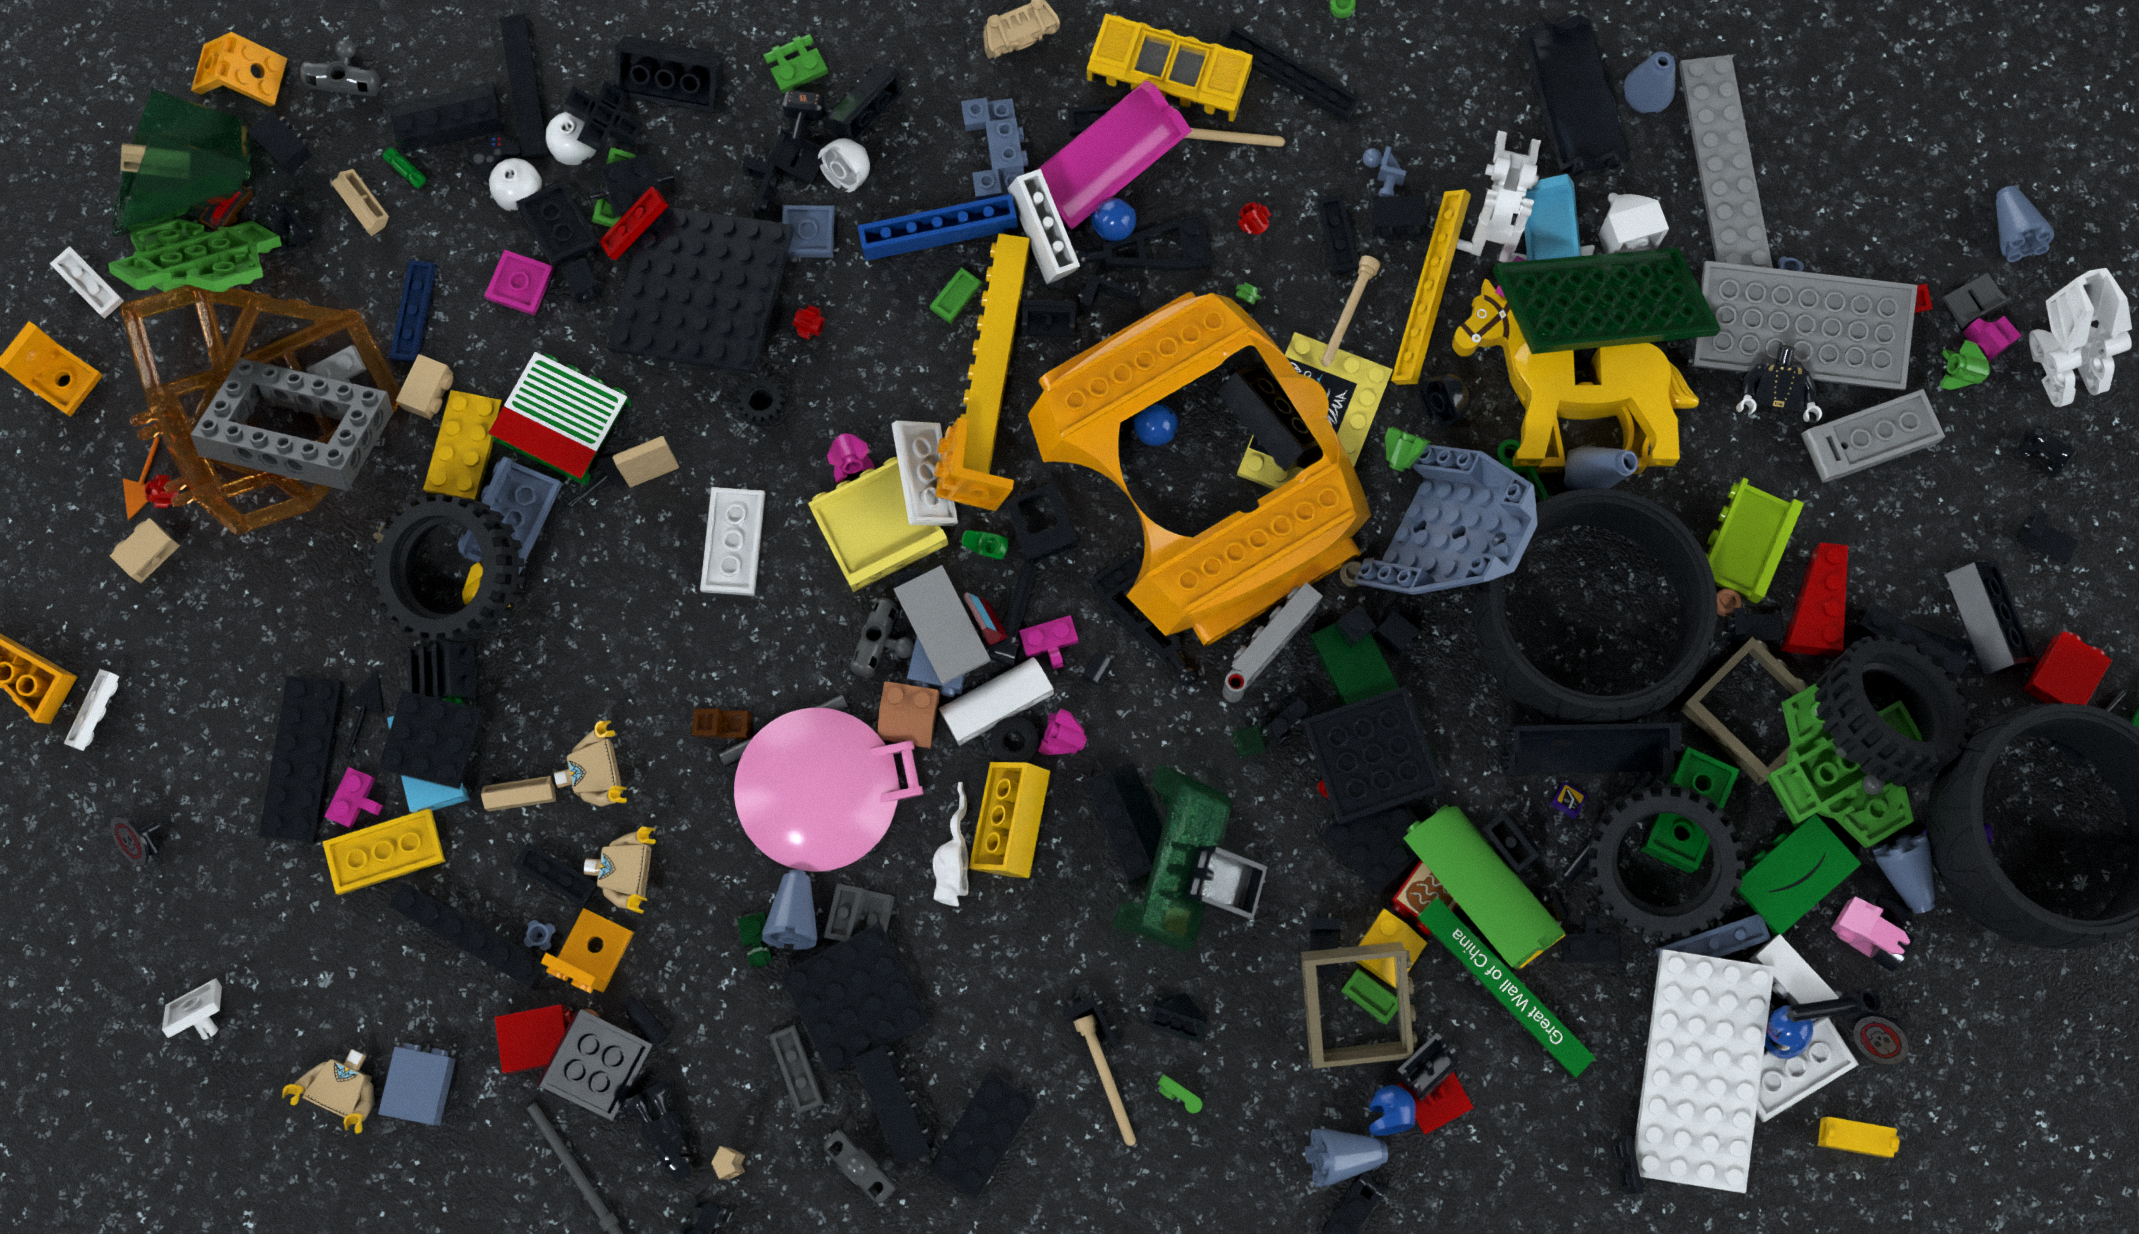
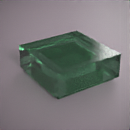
M1258 725L1231 733L1239 759L1266 751Z

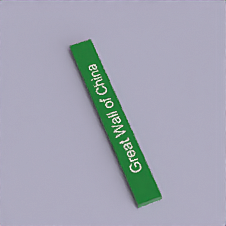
M1435 897L1420 912L1417 918L1574 1078H1577L1595 1059L1576 1037L1438 897Z

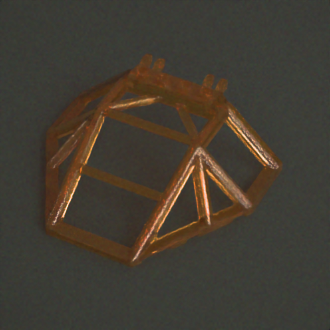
M186 285L120 304V312L148 406L147 411L132 416L130 422L132 426L137 427L153 420L154 425L144 427L136 433L139 440L151 439L160 433L182 477L169 481L163 487L166 493L182 490L186 486L189 491L173 497L171 500L173 507L186 505L194 500L235 535L314 510L332 488L315 484L309 490L295 478L198 456L191 433L209 407L217 390L219 391L236 365L239 357L265 364L283 357L289 369L303 372L293 352L346 328L378 389L388 392L393 413L400 406L396 399L401 390L357 310H335L308 305L307 301L290 298L287 301L270 298L268 294L229 288L224 292H214L192 285ZM213 302L243 308L226 347L224 346ZM195 304L212 369L161 384L143 318ZM260 311L314 320L313 325L240 357ZM206 388L191 420H189L178 396ZM313 414L324 434L314 441L328 444L338 426L333 429L327 417L319 418L318 415ZM211 462L243 473L246 476L222 483ZM272 484L292 498L244 515L225 501L226 499Z

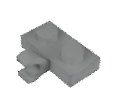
M351 345L306 370L308 374L351 383L349 380L351 377L367 369L356 346Z

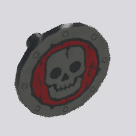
M118 815L111 820L110 827L115 843L122 854L132 863L143 865L149 860L150 855L160 851L151 834L161 829L160 824L156 820L140 829L132 820L123 815Z
M1877 1011L1864 1016L1856 1023L1853 1031L1855 1043L1859 1050L1868 1058L1888 1065L1899 1063L1906 1058L1910 1049L1909 1037L1896 1018H1888Z

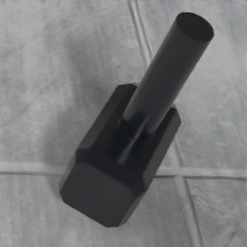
M787 91L785 93L783 101L784 116L795 118L790 141L793 145L798 146L801 144L806 120L819 121L823 119L825 100L822 94Z

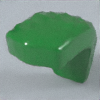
M966 530L963 533L962 545L979 555L1001 560L1008 550V539L1004 536L973 530Z

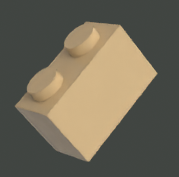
M418 354L396 402L402 409L432 420L434 413H438L442 406V397L445 390H449L453 383V372L447 365Z
M148 518L136 526L131 536L116 545L110 557L130 577L142 583L180 545L160 525Z

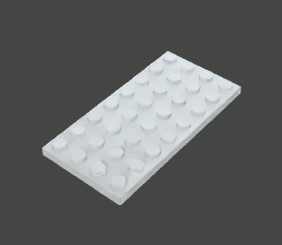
M1660 949L1634 1145L1640 1177L1746 1193L1774 967Z

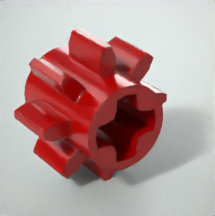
M1251 202L1240 210L1239 214L1242 219L1237 223L1243 232L1246 231L1248 234L1258 235L1268 228L1269 221L1267 218L1271 216V213L1266 206H1262L1261 203Z
M808 305L807 309L799 308L793 320V327L797 328L798 336L809 340L811 335L819 336L823 329L825 318L821 317L819 308Z
M156 475L155 478L151 479L152 481H147L145 497L147 501L154 503V508H168V505H172V502L177 501L179 494L178 484L173 482V480H169V475Z

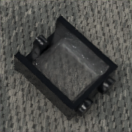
M1198 846L1184 899L1194 901L1238 919L1254 920L1268 867L1218 847Z

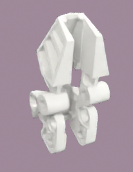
M2102 268L2090 270L2077 277L2046 300L2051 332L2036 329L2029 333V345L2033 361L2041 362L2047 376L2041 381L2050 401L2055 407H2062L2073 402L2076 389L2074 388L2075 375L2072 369L2078 368L2089 393L2095 396L2109 391L2115 368L2112 356L2128 351L2131 348V338L2127 331L2132 329L2127 297L2108 269ZM2098 320L2097 328L2091 326L2092 321Z

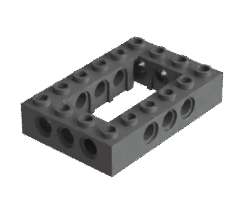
M239 358L194 428L191 437L198 456L348 491L391 418L393 410L387 391ZM261 396L264 403L268 406L275 407L277 405L293 409L294 412L298 413L303 411L316 414L319 418L329 417L342 420L328 444L244 425L249 415H253L255 412L254 407Z

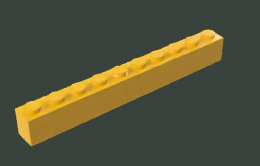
M998 234L997 242H992L990 257L994 258L993 267L988 266L986 282H990L988 291H983L981 303L982 306H985L984 315H979L977 330L981 331L979 340H974L972 354L976 355L975 365L970 364L968 380H972L970 389H966L963 404L967 405L966 414H961L960 418L968 420L963 468L990 474L1030 251L1029 238Z

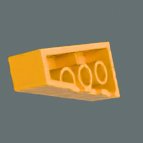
M0 633V688H3L18 706L23 707L35 722L51 724L75 683L77 676Z

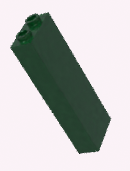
M1336 623L1310 635L1308 641L1342 706L1399 688L1371 635L1352 649L1335 629ZM1428 744L1432 757H1434L1435 755L1430 745Z

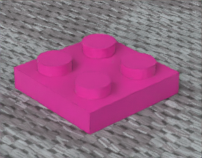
M504 250L485 293V298L535 316L555 269L551 265Z

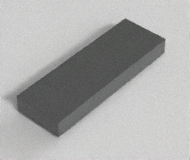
M796 1025L770 1034L769 1038L797 1115L824 1105L825 1103Z

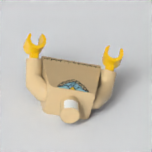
M611 721L597 722L595 729L586 735L573 748L572 753L567 756L569 769L554 772L558 788L572 785L574 793L580 796L583 801L600 807L616 802H627L626 798H620V794L623 793V790H627V788L621 785L613 743L609 739H605V737L615 735L614 730H606L607 725Z
M641 827L636 832L628 833L612 841L609 847L602 848L601 860L586 858L584 864V874L598 876L597 886L603 889V894L617 907L630 909L640 914L644 912V910L639 909L640 902L643 900L647 901L645 893L652 848L645 844H655L656 840L649 839V833L655 831V828Z
M351 1049L344 1063L330 1059L328 1062H322L304 1074L295 1084L285 1086L282 1099L288 1094H294L295 1096L292 1097L290 1104L296 1105L299 1102L300 1094H304L302 1098L344 1117L345 1131L348 1130L350 1125L356 1124L355 1133H361L362 1121L367 1118L375 1104L374 1087L371 1083L372 1077L359 1071L366 1055Z

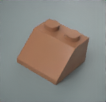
M884 681L879 709L877 732L879 737L885 742L892 743L913 741L916 747L931 749L940 700L939 691Z

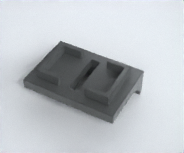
M1986 273L1949 293L1942 299L1963 329L1978 318L1981 319L2005 306L2012 298L2006 297L1999 290L1990 275ZM1968 291H1971L1983 311H1980Z

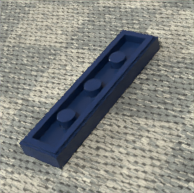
M409 260L389 357L392 361L414 363L420 353L437 268L435 263Z

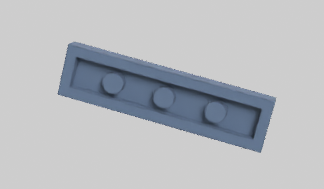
M1756 914L1657 948L1655 951L1658 959L1660 949L1719 958L1771 940L1765 922Z

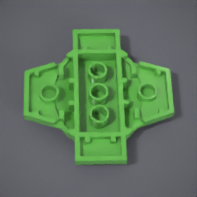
M174 219L130 232L132 243L136 249L133 256L110 262L108 265L111 274L137 290H147L153 285L163 292H174L179 287L192 285L214 292H224L229 287L238 284H250L254 279L263 277L258 253H268L271 249L281 246V240L279 235L252 220L231 227H218V231L210 233L204 230V225L182 219Z
M1815 683L1781 702L1791 744L1788 750L1787 762L1765 776L1793 824L1799 823L1815 813L1828 818H1834L1863 847L1867 848L1914 821L1906 787L1893 785L1892 780L1888 779L1884 782L1885 786L1881 793L1870 795L1865 792L1862 787V781L1867 774L1860 770L1861 765L1856 761L1850 762L1848 759L1841 758L1836 754V747L1832 743L1834 737L1830 732L1826 733L1822 726L1825 721L1823 717L1818 716L1816 710L1820 702L1815 701V692L1819 690ZM1901 700L1890 704L1880 711H1876L1894 730L1908 738L1922 742V735Z

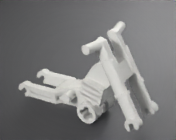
M1498 131L1493 157L1495 164H1487L1485 174L1490 175L1491 180H1493L1492 189L1487 191L1472 242L1458 239L1456 249L1480 256L1486 240L1503 244L1499 261L1513 262L1517 255L1527 260V255L1514 252L1525 229L1527 219L1532 213L1534 200L1527 199L1525 196L1527 189L1531 190L1532 186H1537L1539 176H1536L1538 167L1536 162L1541 141L1531 140L1527 156L1504 150L1507 132ZM1513 213L1518 214L1515 224L1511 225Z

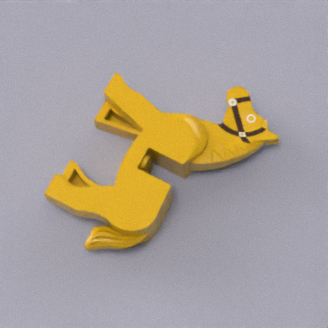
M1484 280L1481 287V295L1474 298L1471 304L1473 307L1471 317L1456 330L1452 340V347L1458 355L1469 356L1478 347L1502 346L1510 383L1526 410L1521 427V444L1513 457V466H1535L1537 474H1562L1566 461L1557 418L1581 420L1616 415L1623 431L1624 442L1622 449L1633 452L1638 459V467L1632 474H1641L1647 466L1674 467L1680 459L1678 419L1673 409L1695 408L1698 406L1699 399L1689 388L1680 371L1668 361L1665 354L1658 347L1650 343L1600 347L1590 360V382H1581L1575 385L1574 351L1531 354L1506 298L1495 293L1496 290L1489 280ZM1649 442H1650V444H1651V451H1650V454H1649V456H1648V445H1649Z

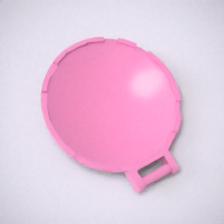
M806 708L792 711L776 718L753 737L743 752L737 767L734 782V799L742 827L751 841L764 854L790 868L819 872L838 869L854 863L865 856L883 838L891 825L898 800L924 795L922 786H919L912 753V750H914L913 741L886 746L879 735L863 721L834 709ZM893 754H902L908 789L900 790Z

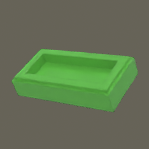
M961 267L930 305V310L952 324L980 289L982 281Z
M1358 968L1341 990L1343 994L1385 1025L1388 1024L1398 1010L1397 997Z

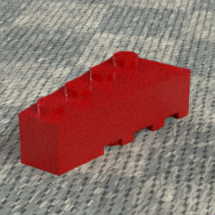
M1820 543L1812 550L1802 580V587L1795 602V609L1787 627V634L1780 649L1781 652L1835 657L1843 651L1848 545Z

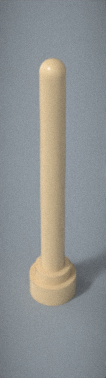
M1191 128L1192 132L1184 137L1282 147L1285 144V139L1280 136Z
M1362 256L1359 261V276L1321 360V364L1325 367L1330 366L1368 279L1375 276L1379 270L1380 262L1371 256Z
M1091 1014L1074 1021L1077 1032H1080L1086 1038L1124 1141L1128 1146H1132L1135 1144L1136 1138L1095 1031H1098L1096 1027L1098 1022L1095 1014Z

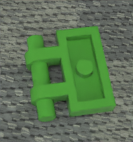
M810 34L792 38V42L781 47L779 45L772 47V51L763 54L767 64L773 61H777L779 64L771 68V73L782 94L828 74V69L817 48L808 52L805 48L814 43ZM795 51L798 52L799 56L786 61L784 56Z

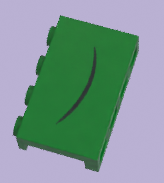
M1816 813L1799 823L1792 824L1793 831L1788 835L1784 832L1771 842L1774 847L1768 853L1762 850L1751 860L1754 863L1752 867L1748 870L1742 869V885L1736 891L1769 926L1767 929L1772 937L1779 934L1782 935L1861 865L1859 860Z

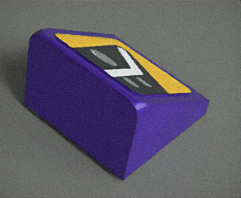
M1563 781L1550 805L1574 819L1588 795Z

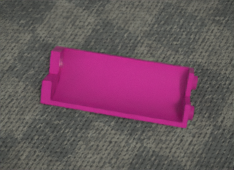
M1145 80L1038 168L1041 169L1062 223L1066 224L1071 230L1092 214L1100 203L1114 196L1192 132L1180 112L1167 103L1153 83Z

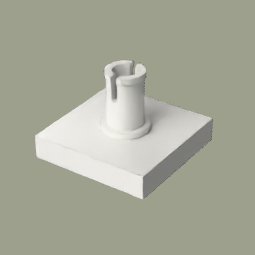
M216 978L165 1005L162 1030L167 1038L192 1025L197 1029L202 1039L209 1038L207 1033L211 1037L216 1034L218 1027L215 1026L209 1017L220 1011L222 986Z

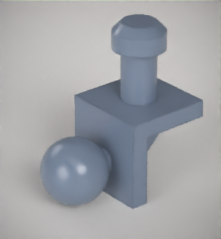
M1386 146L1384 156L1375 148H1370L1363 154V162L1366 166L1374 168L1381 164L1377 180L1385 182L1383 188L1379 191V197H1394V185L1402 186L1406 171L1400 168L1390 152L1391 147Z

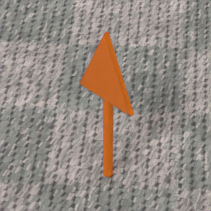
M155 437L139 482L123 479L128 521L148 502L145 497L146 484L144 483L160 441L159 437Z

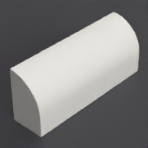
M1041 169L1016 177L1007 189L1009 194L1012 195L1015 209L1026 236L1030 239V246L1046 284H1049L1073 273L1080 267V264Z
M1032 657L938 709L960 746L995 727L1001 720L1013 717L1054 694V690L1041 666Z

